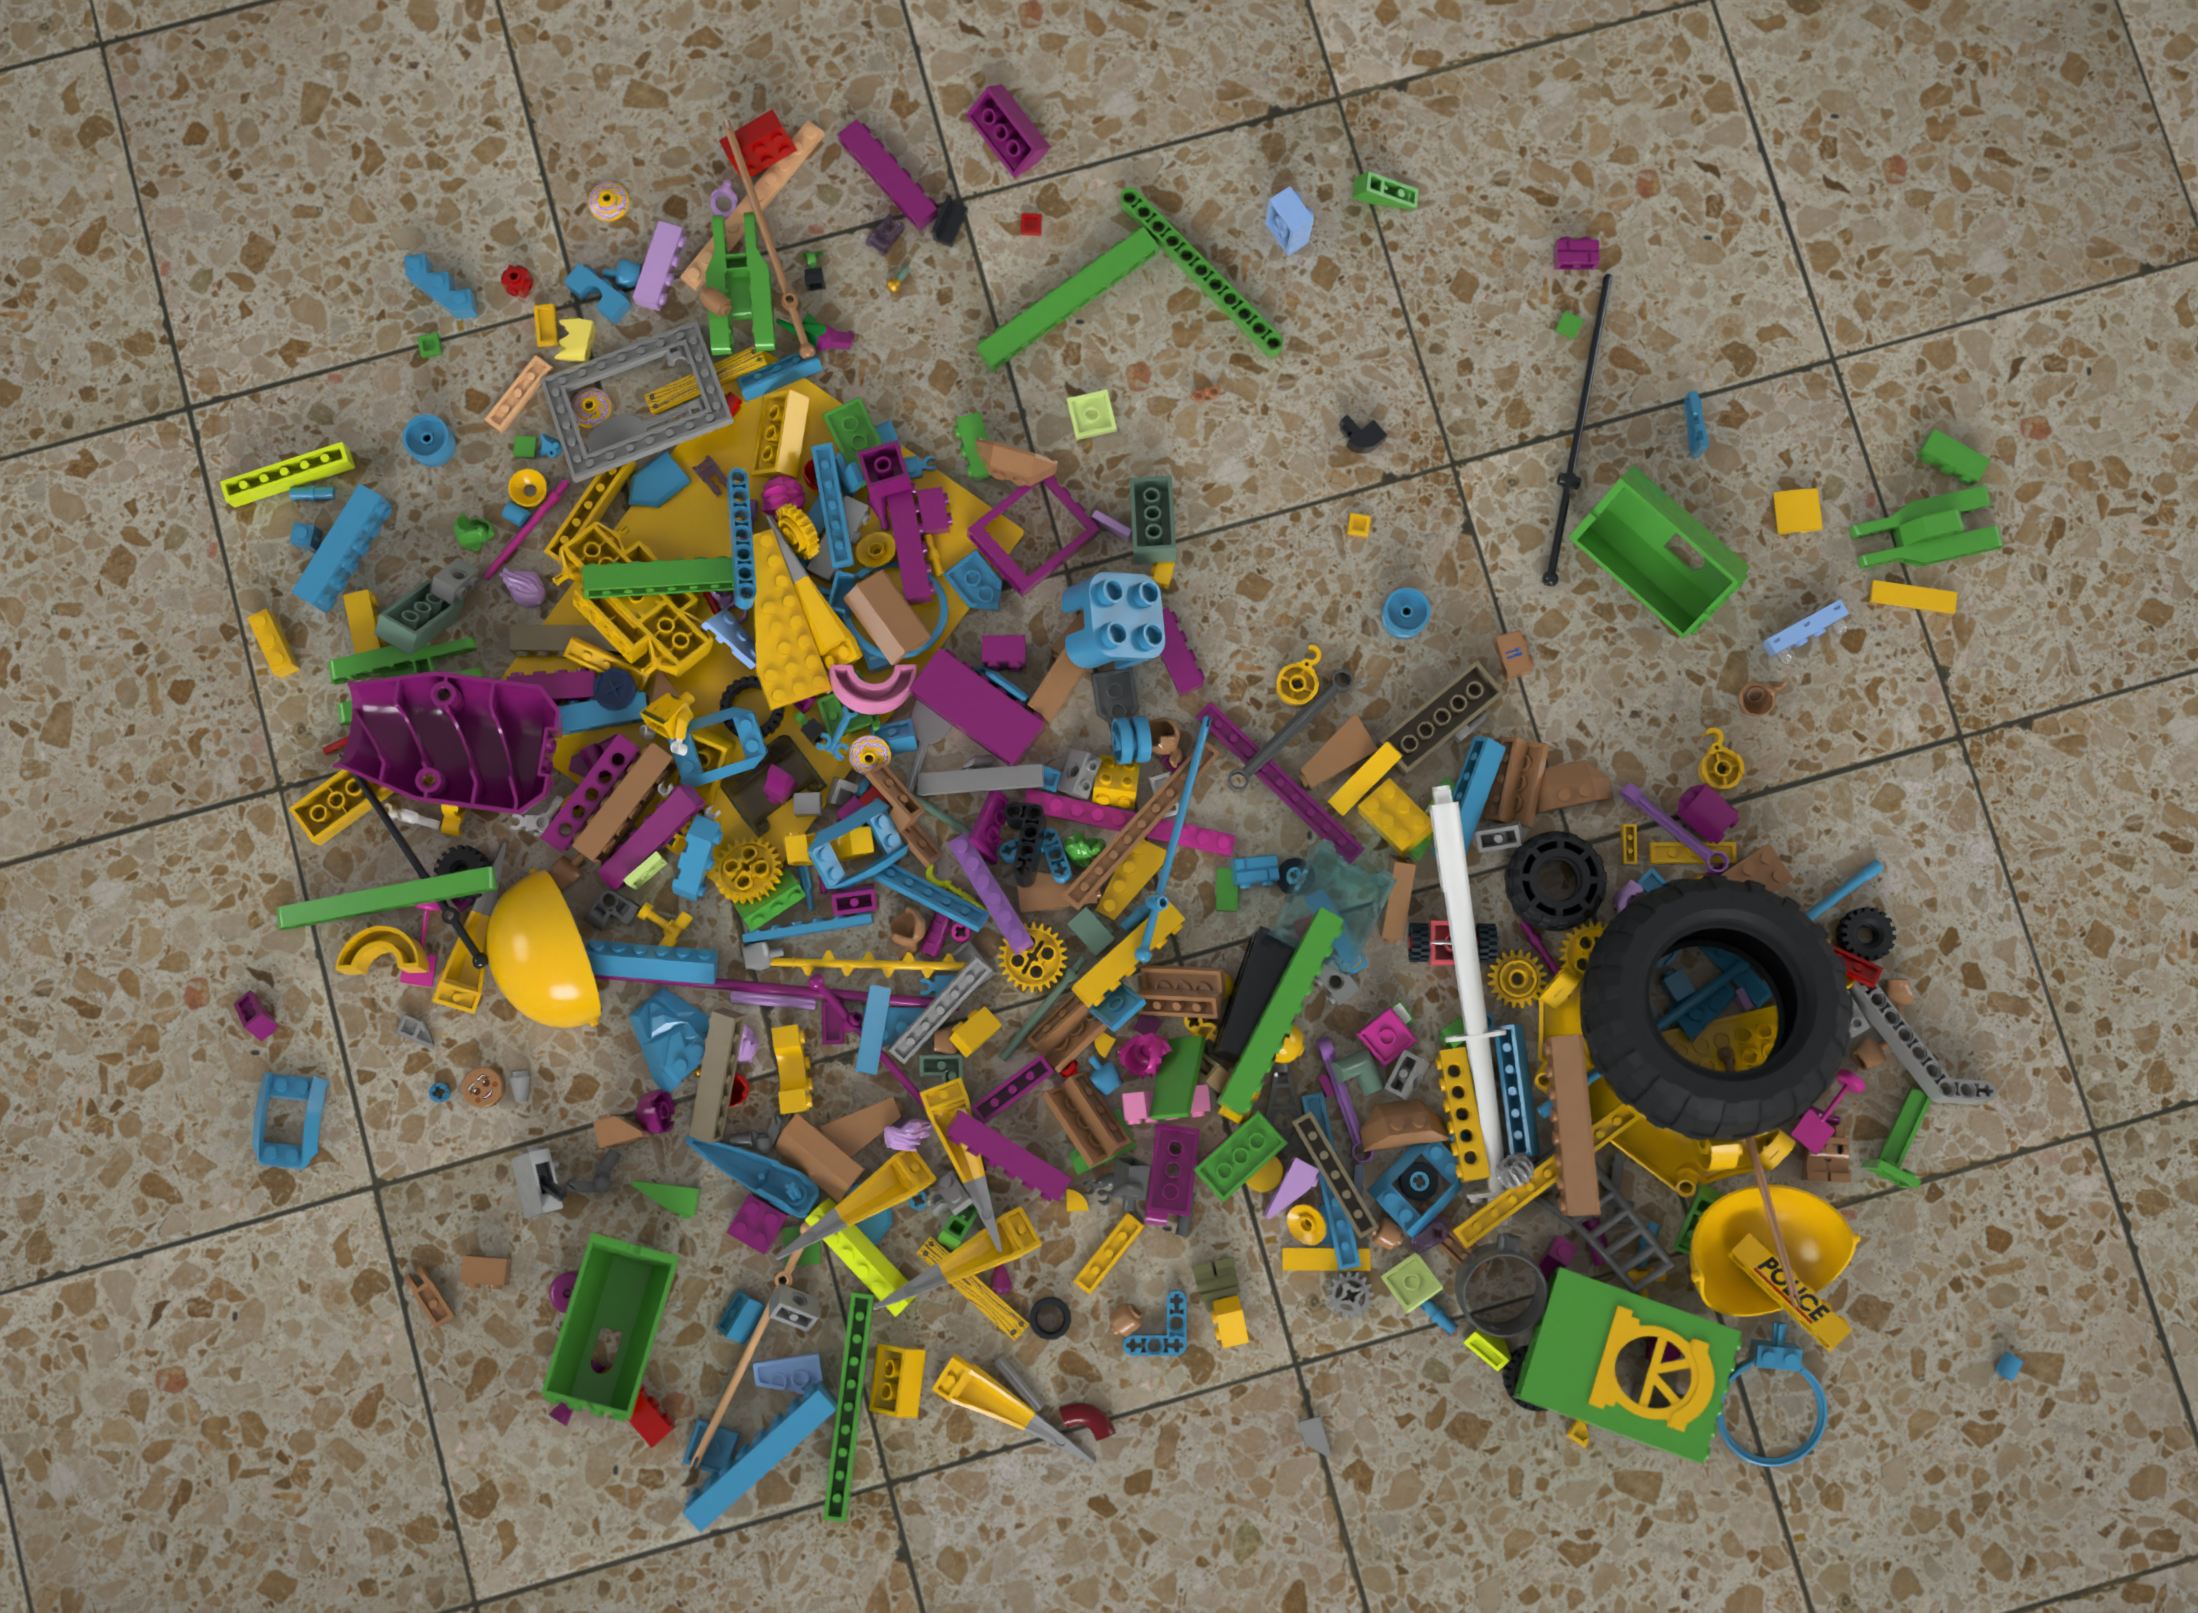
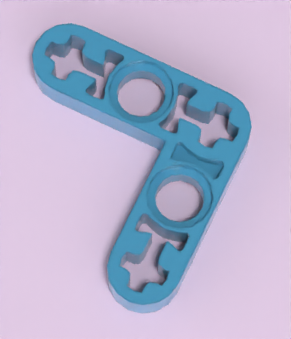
M1047 828L1045 829L1041 853L1045 854L1054 881L1060 884L1067 883L1072 877V872L1060 837L1055 829ZM1051 837L1052 841H1048L1047 838ZM1019 838L1005 842L999 847V855L1004 863H1014ZM1010 850L1012 854L1007 855L1006 851ZM1054 852L1061 853L1058 859L1050 858V855ZM1057 866H1062L1063 875H1060Z
M1173 1290L1167 1296V1334H1132L1125 1337L1123 1349L1128 1355L1178 1356L1185 1352L1187 1347V1300L1184 1293L1180 1290ZM1175 1294H1179V1298H1183V1302H1179V1310L1183 1309V1314L1178 1312L1170 1314V1309L1175 1310L1174 1303L1170 1302V1299L1174 1298ZM1175 1316H1179L1183 1320V1325L1179 1329H1174L1170 1325L1171 1319ZM1141 1338H1146V1352H1141L1142 1347H1135V1351H1130V1347H1126V1343H1130V1339H1135V1343H1142ZM1163 1338H1168L1167 1343H1174L1175 1339H1179V1343H1183V1347H1179V1351H1175L1174 1347H1167L1168 1352H1163L1165 1346ZM1151 1339H1158L1161 1342V1347L1158 1351H1151L1149 1349L1148 1343Z

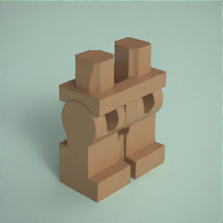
M1830 1125L1835 1131L1818 1155L1812 1153L1805 1146L1803 1147L1804 1161H1802L1801 1180L1851 1183L1848 1162L1850 1138H1845L1844 1126Z

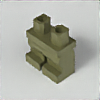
M1233 1257L1213 1261L1216 1274L1213 1273L1211 1262L1192 1267L1200 1299L1202 1302L1204 1301L1208 1313L1214 1310L1212 1301L1223 1296L1225 1298L1235 1296L1240 1292Z

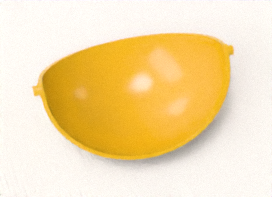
M537 868L529 870V875L515 882L503 893L492 911L486 940L487 957L492 975L506 999L519 1012L531 1020L555 1028H574L590 1024L591 1028L599 1025L598 1020H600L601 1006L596 982L582 939L570 910L553 878L546 870L538 871Z
M1758 1185L1738 1189L1714 1202L1699 1219L1691 1239L1690 1267L1692 1281L1695 1283L1705 1304L1721 1314L1756 1316L1783 1309L1727 1256L1748 1233L1760 1238L1764 1243L1763 1246L1769 1252L1773 1251L1778 1255ZM1768 1185L1791 1269L1796 1272L1797 1278L1803 1284L1807 1283L1815 1291L1814 1294H1816L1834 1281L1847 1267L1854 1254L1857 1242L1861 1241L1860 1235L1854 1233L1845 1218L1822 1198L1790 1186Z

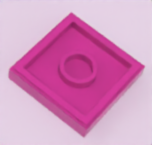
M1391 1006L1356 1032L1357 1036L1383 1067L1401 1055L1403 1050H1407L1418 1041L1417 1037Z

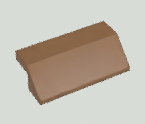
M880 570L858 583L843 598L891 665H896L909 651L919 650L932 637L884 570Z
M1064 647L1027 704L1028 709L1038 713L1043 718V722L1049 726L1087 670V668L1075 665L1070 660L1066 647Z
M1500 737L1499 744L1505 746L1506 749L1488 794L1483 819L1497 823L1521 821L1522 827L1532 828L1549 745L1546 743L1526 742L1518 737Z
M1144 965L1141 967L1143 989L1137 994L1147 1004L1138 1011V1015L1213 1019L1220 1017L1226 989L1223 968Z
M1073 993L1036 1027L1026 1039L1060 1073L1108 1027L1092 1015L1082 1000Z
M1085 1071L1070 1076L1062 1085L1050 1089L1042 1095L1089 1168L1104 1162L1132 1142Z
M798 1113L783 1129L774 1147L777 1152L802 1173L806 1174L808 1178L838 1203L843 1201L854 1188L852 1184L865 1169Z

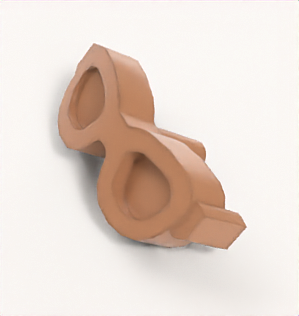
M1221 385L1205 388L1204 391H1194L1190 395L1191 399H1194L1197 403L1204 402L1206 396L1210 399H1216L1221 391Z

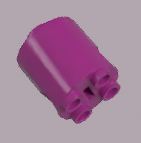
M1706 783L1689 787L1679 798L1677 816L1706 838L1709 843L1714 842L1718 844L1725 837L1724 831L1728 827L1733 828L1740 820L1739 811L1729 805L1721 795Z

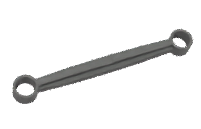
M1346 669L1335 671L1330 685L1283 726L1242 769H1234L1230 772L1227 779L1229 789L1237 793L1243 792L1247 788L1252 775L1285 747L1338 693H1344L1350 689L1353 684L1351 672ZM1337 675H1344L1348 678L1349 685L1340 687L1335 683L1334 679ZM1235 774L1244 776L1246 779L1245 785L1243 787L1234 786L1231 782V776Z

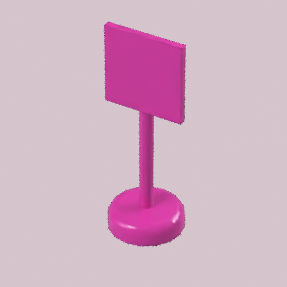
M437 902L414 906L424 909L419 942L423 949L430 910H441ZM426 953L429 962V972L407 973L402 970L400 982L433 987L437 955Z
M1840 1069L1837 1072L1836 1080L1842 1086V1089L1823 1115L1819 1117L1811 1109H1808L1790 1133L1815 1155H1818L1835 1131L1825 1120L1847 1090L1859 1094L1866 1087L1863 1080L1849 1070Z

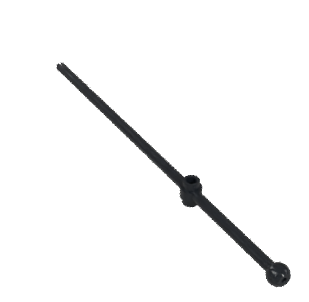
M1606 274L1603 279L1567 472H1560L1557 478V485L1562 486L1563 493L1548 571L1542 576V582L1546 586H1555L1559 581L1556 569L1572 489L1578 490L1581 484V477L1576 476L1575 470L1611 287V274Z

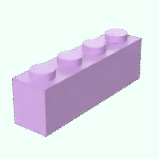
M658 221L633 294V299L637 305L660 311L662 305L666 304L668 286L673 284V272L675 267L679 266L681 259L679 254L681 248H684L687 242V236L682 227Z

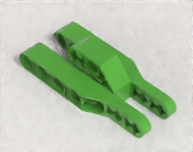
M744 212L746 253L727 254L724 215H712L714 253L705 272L706 287L710 286L718 289L731 300L732 306L730 312L726 316L721 317L716 316L708 309L710 344L713 356L734 354L732 315L734 321L753 319L754 327H752V332L755 340V352L776 350L771 273L759 253L757 223L754 212Z
M1984 485L1912 501L1902 507L1892 517L1850 527L1851 539L1893 531L1897 548L1857 558L1859 568L1866 569L1892 562L1922 567L2003 547V541L1997 525L1960 533L1965 530L1960 513L1967 512L1968 514L1976 509L1987 506L1992 507L1987 486Z
M468 637L434 646L425 645L413 655H409L394 645L333 659L328 661L327 664L332 684L338 685L381 674L384 675L380 676V679L436 671L434 661L477 650L475 638ZM481 668L456 672V674L483 677ZM352 700L336 704L340 725H351Z

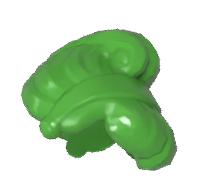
M461 513L454 522V532L457 541L463 548L469 551H479L483 546L482 543L489 541V539L495 536L494 526L488 520L473 518L469 521L468 517Z
M1076 831L1075 835H1070L1065 840L1064 851L1072 864L1086 870L1092 863V859L1096 858L1106 848V842L1099 838H1090L1087 841L1084 835Z

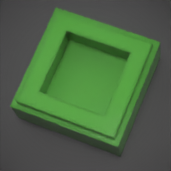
M1565 311L1555 331L1574 340L1584 320Z
M438 332L417 337L422 359L443 355Z
M515 435L513 456L515 458L536 459L537 437Z

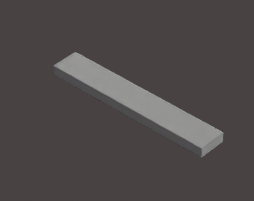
M1043 764L918 773L917 794L919 796L1044 787Z
M976 954L888 1048V1051L905 1064L993 970L992 967Z

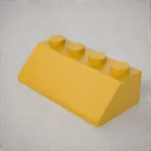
M790 389L764 395L751 472L752 476L770 479L778 476L797 478L806 416L809 409V397Z

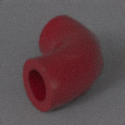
M1076 1402L1059 1407L1066 1428L1075 1425L1086 1426L1091 1430L1096 1441L1116 1433L1106 1413L1094 1405Z

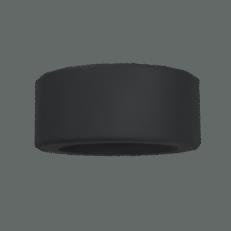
M1044 1297L1037 1301L1031 1309L1029 1316L1030 1326L1033 1332L1040 1338L1046 1340L1058 1339L1069 1329L1071 1323L1070 1310L1061 1299ZM1047 1305L1057 1306L1063 1314L1062 1325L1059 1329L1051 1332L1043 1330L1037 1320L1039 1311Z

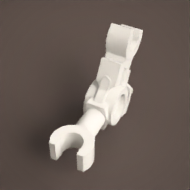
M557 795L546 813L525 815V818L522 815L513 814L512 817L519 819L520 824L518 826H511V829L520 831L523 828H526V831L537 830L539 833H534L533 835L540 838L553 821L555 814L560 810L564 798Z
M389 803L384 805L389 808L388 814L392 820L398 818L399 821L413 825L415 823L435 830L439 829L441 821L420 816L417 812L403 808L398 810L395 805Z

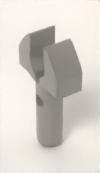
M1480 714L1452 738L1457 744L1460 743L1487 720L1486 716Z

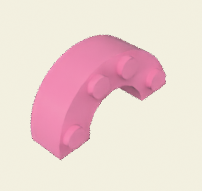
M917 664L895 665L891 678L879 684L866 683L859 679L854 672L853 665H831L829 682L836 697L848 708L863 714H883L896 709L910 695L909 688L915 680Z
M1208 1084L1196 1086L1190 1112L1192 1117L1205 1116L1204 1111H1211ZM1154 1091L1122 1094L1124 1120L1128 1122V1125L1140 1124L1141 1119H1144V1123L1158 1122L1149 1117ZM1168 1118L1165 1120H1175L1179 1118Z

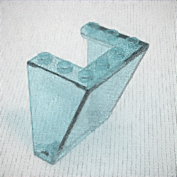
M1319 839L1307 847L1268 935L1296 949L1316 910L1322 907L1344 919L1341 925L1344 929L1338 939L1334 938L1331 944L1334 948L1328 958L1325 957L1322 963L1348 975L1351 973L1397 880L1392 878L1393 874L1383 869L1380 872L1365 873V869L1360 865H1350L1345 862L1346 859L1335 854L1337 850L1334 848L1335 844L1327 839Z

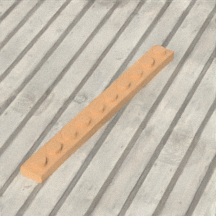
M809 120L806 121L792 139L797 151L770 166L754 185L762 212L825 136L824 131ZM748 194L725 221L727 254L745 234L744 212H754ZM713 237L680 276L683 282L697 292L706 282L705 272L714 253Z

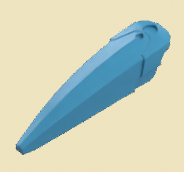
M689 1135L684 1141L725 1174L765 1198L770 1204L798 1218L808 1217L820 1199V1189L816 1183L810 1180L806 1174L784 1166L779 1161L720 1142L710 1144Z

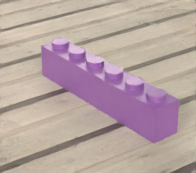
M965 832L948 842V845L1017 956L1033 946L1034 943L979 852L968 840L969 836Z

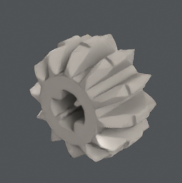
M1515 1152L1513 1155H1507V1158L1501 1159V1163L1496 1166L1497 1170L1495 1173L1498 1180L1507 1189H1516L1518 1186L1522 1187L1525 1182H1529V1178L1534 1176L1533 1171L1535 1169L1531 1160L1524 1153L1518 1154Z

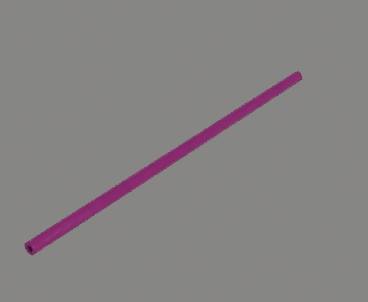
M594 975V978L825 999L818 990H813L808 986L716 978L715 984ZM828 988L838 1000L867 1003L869 992ZM890 994L889 1005L926 1008L935 998Z

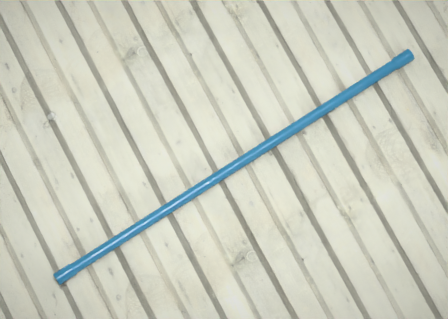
M1875 859L1861 869L1858 874L1807 910L1805 914L1811 920H1814L1865 881L1870 880L1884 869L1883 865ZM1744 959L1739 960L1655 1023L1659 1031L1662 1032L1751 965ZM1595 1067L1587 1072L1588 1085L1602 1076ZM1548 1099L1537 1108L1539 1114L1544 1119L1549 1116V1111L1552 1109L1551 1100Z

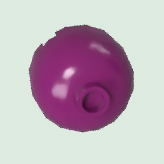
M656 1089L645 1093L640 1097L634 1111L636 1121L648 1132L666 1133L671 1131L675 1121H671V1115L675 1114L674 1103L670 1094L663 1092L664 1089Z

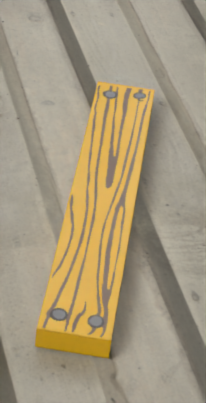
M755 346L713 364L720 384L723 385L767 365L763 352H755ZM694 373L644 396L654 416L701 395Z
M932 1236L916 1252L930 1266H933L950 1254ZM975 1274L950 1283L1014 1341L1030 1324Z

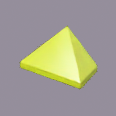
M1477 1329L1463 1342L1497 1372L1511 1360L1504 1337H1495Z

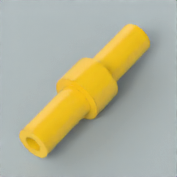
M932 534L924 535L928 550V560L932 563L935 575L941 576L944 573L939 560L941 558L939 549L935 547Z

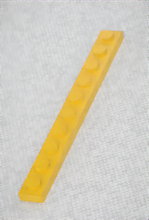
M1622 1102L1592 1125L1594 1153L1641 1118L1632 1106H1626ZM1554 1154L1534 1168V1176L1529 1178V1182H1525L1522 1187L1518 1186L1516 1189H1506L1452 1230L1465 1249L1556 1182L1558 1167L1554 1164Z

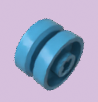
M423 414L416 416L407 423L403 430L402 439L404 447L417 462L424 466L437 467L444 465L455 453V435L440 418L434 415Z
M1404 587L1395 590L1389 595L1381 610L1380 619L1383 628L1389 635L1397 639L1415 637L1423 630L1430 618L1431 608L1429 601L1422 592L1414 588Z
M1134 716L1130 722L1126 717L1114 718L1111 726V741L1116 763L1118 765L1130 764L1132 759L1136 763L1149 762L1152 752V740L1147 718L1145 716Z

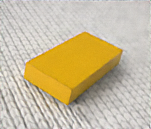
M555 304L533 306L537 346L541 348L560 345Z

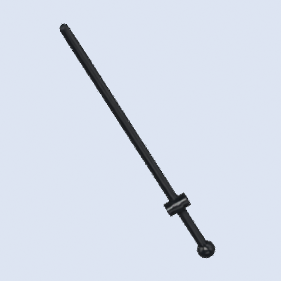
M351 773L421 879L431 878L365 778ZM446 900L436 901L442 910V920L453 926L473 956V966L477 969H482L488 965L487 954L479 951L459 921V911L456 908L450 907ZM453 912V918L448 919L449 913Z

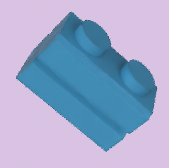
M1276 854L1230 860L1233 885H1240V889L1253 888V884L1260 883L1261 887L1273 886V882L1280 878Z

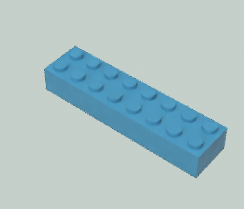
M821 1380L816 1384L812 1382L807 1386L803 1396L800 1399L794 1398L787 1405L788 1409L783 1414L781 1412L776 1414L771 1419V1424L767 1429L762 1427L753 1436L754 1440L750 1444L746 1442L737 1450L738 1454L735 1458L731 1459L729 1457L722 1463L721 1469L716 1475L711 1473L703 1481L704 1485L699 1490L695 1488L687 1495L682 1513L700 1533L836 1411L838 1398Z

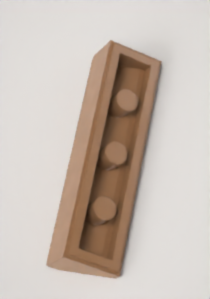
M1428 1199L1424 1200L1416 1211L1421 1215L1432 1203ZM1440 1212L1422 1231L1460 1265L1463 1259L1479 1246L1474 1243L1465 1249L1452 1231L1457 1226ZM1491 1259L1481 1264L1471 1276L1475 1278L1489 1265Z

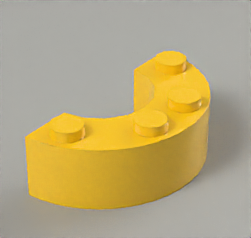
M865 824L829 842L839 862L861 858L874 852L871 826L865 827ZM800 832L787 833L784 840L788 864L814 865L807 850L810 844L814 842L816 833L801 835Z
M374 926L358 932L344 945L338 956L335 970L346 975L367 974L373 960L381 954L389 952L393 953L397 959V967L407 973L429 972V962L421 944L410 935L393 927Z
M798 1024L771 1028L773 1048L777 1058L780 1079V1091L778 1092L780 1114L808 1111L809 1107H813L810 1091L813 1090L812 1077L808 1078L811 1062L810 1057L805 1056L803 1043H806L804 1030L800 1031Z
M1692 1139L1697 1160L1704 1171L1733 1169L1737 1165L1739 1155L1743 1153L1742 1144L1737 1140L1706 1139L1702 1141Z

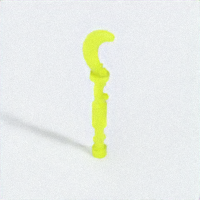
M933 864L927 867L925 876L928 882L940 888L944 887L945 890L950 889L960 898L989 912L974 897L965 891L962 892L961 887L956 888L952 885L951 880L945 879L940 881L936 879L933 875Z

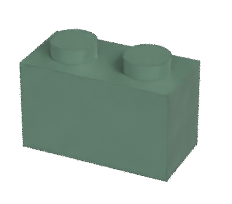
M1085 907L1067 923V926L1089 951L1097 957L1115 941L1113 937L1115 932L1108 924L1103 926L1099 921L1100 915L1093 908L1089 910Z

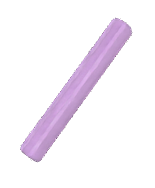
M732 991L730 995L732 1003L810 1010L816 1008V999L809 997Z

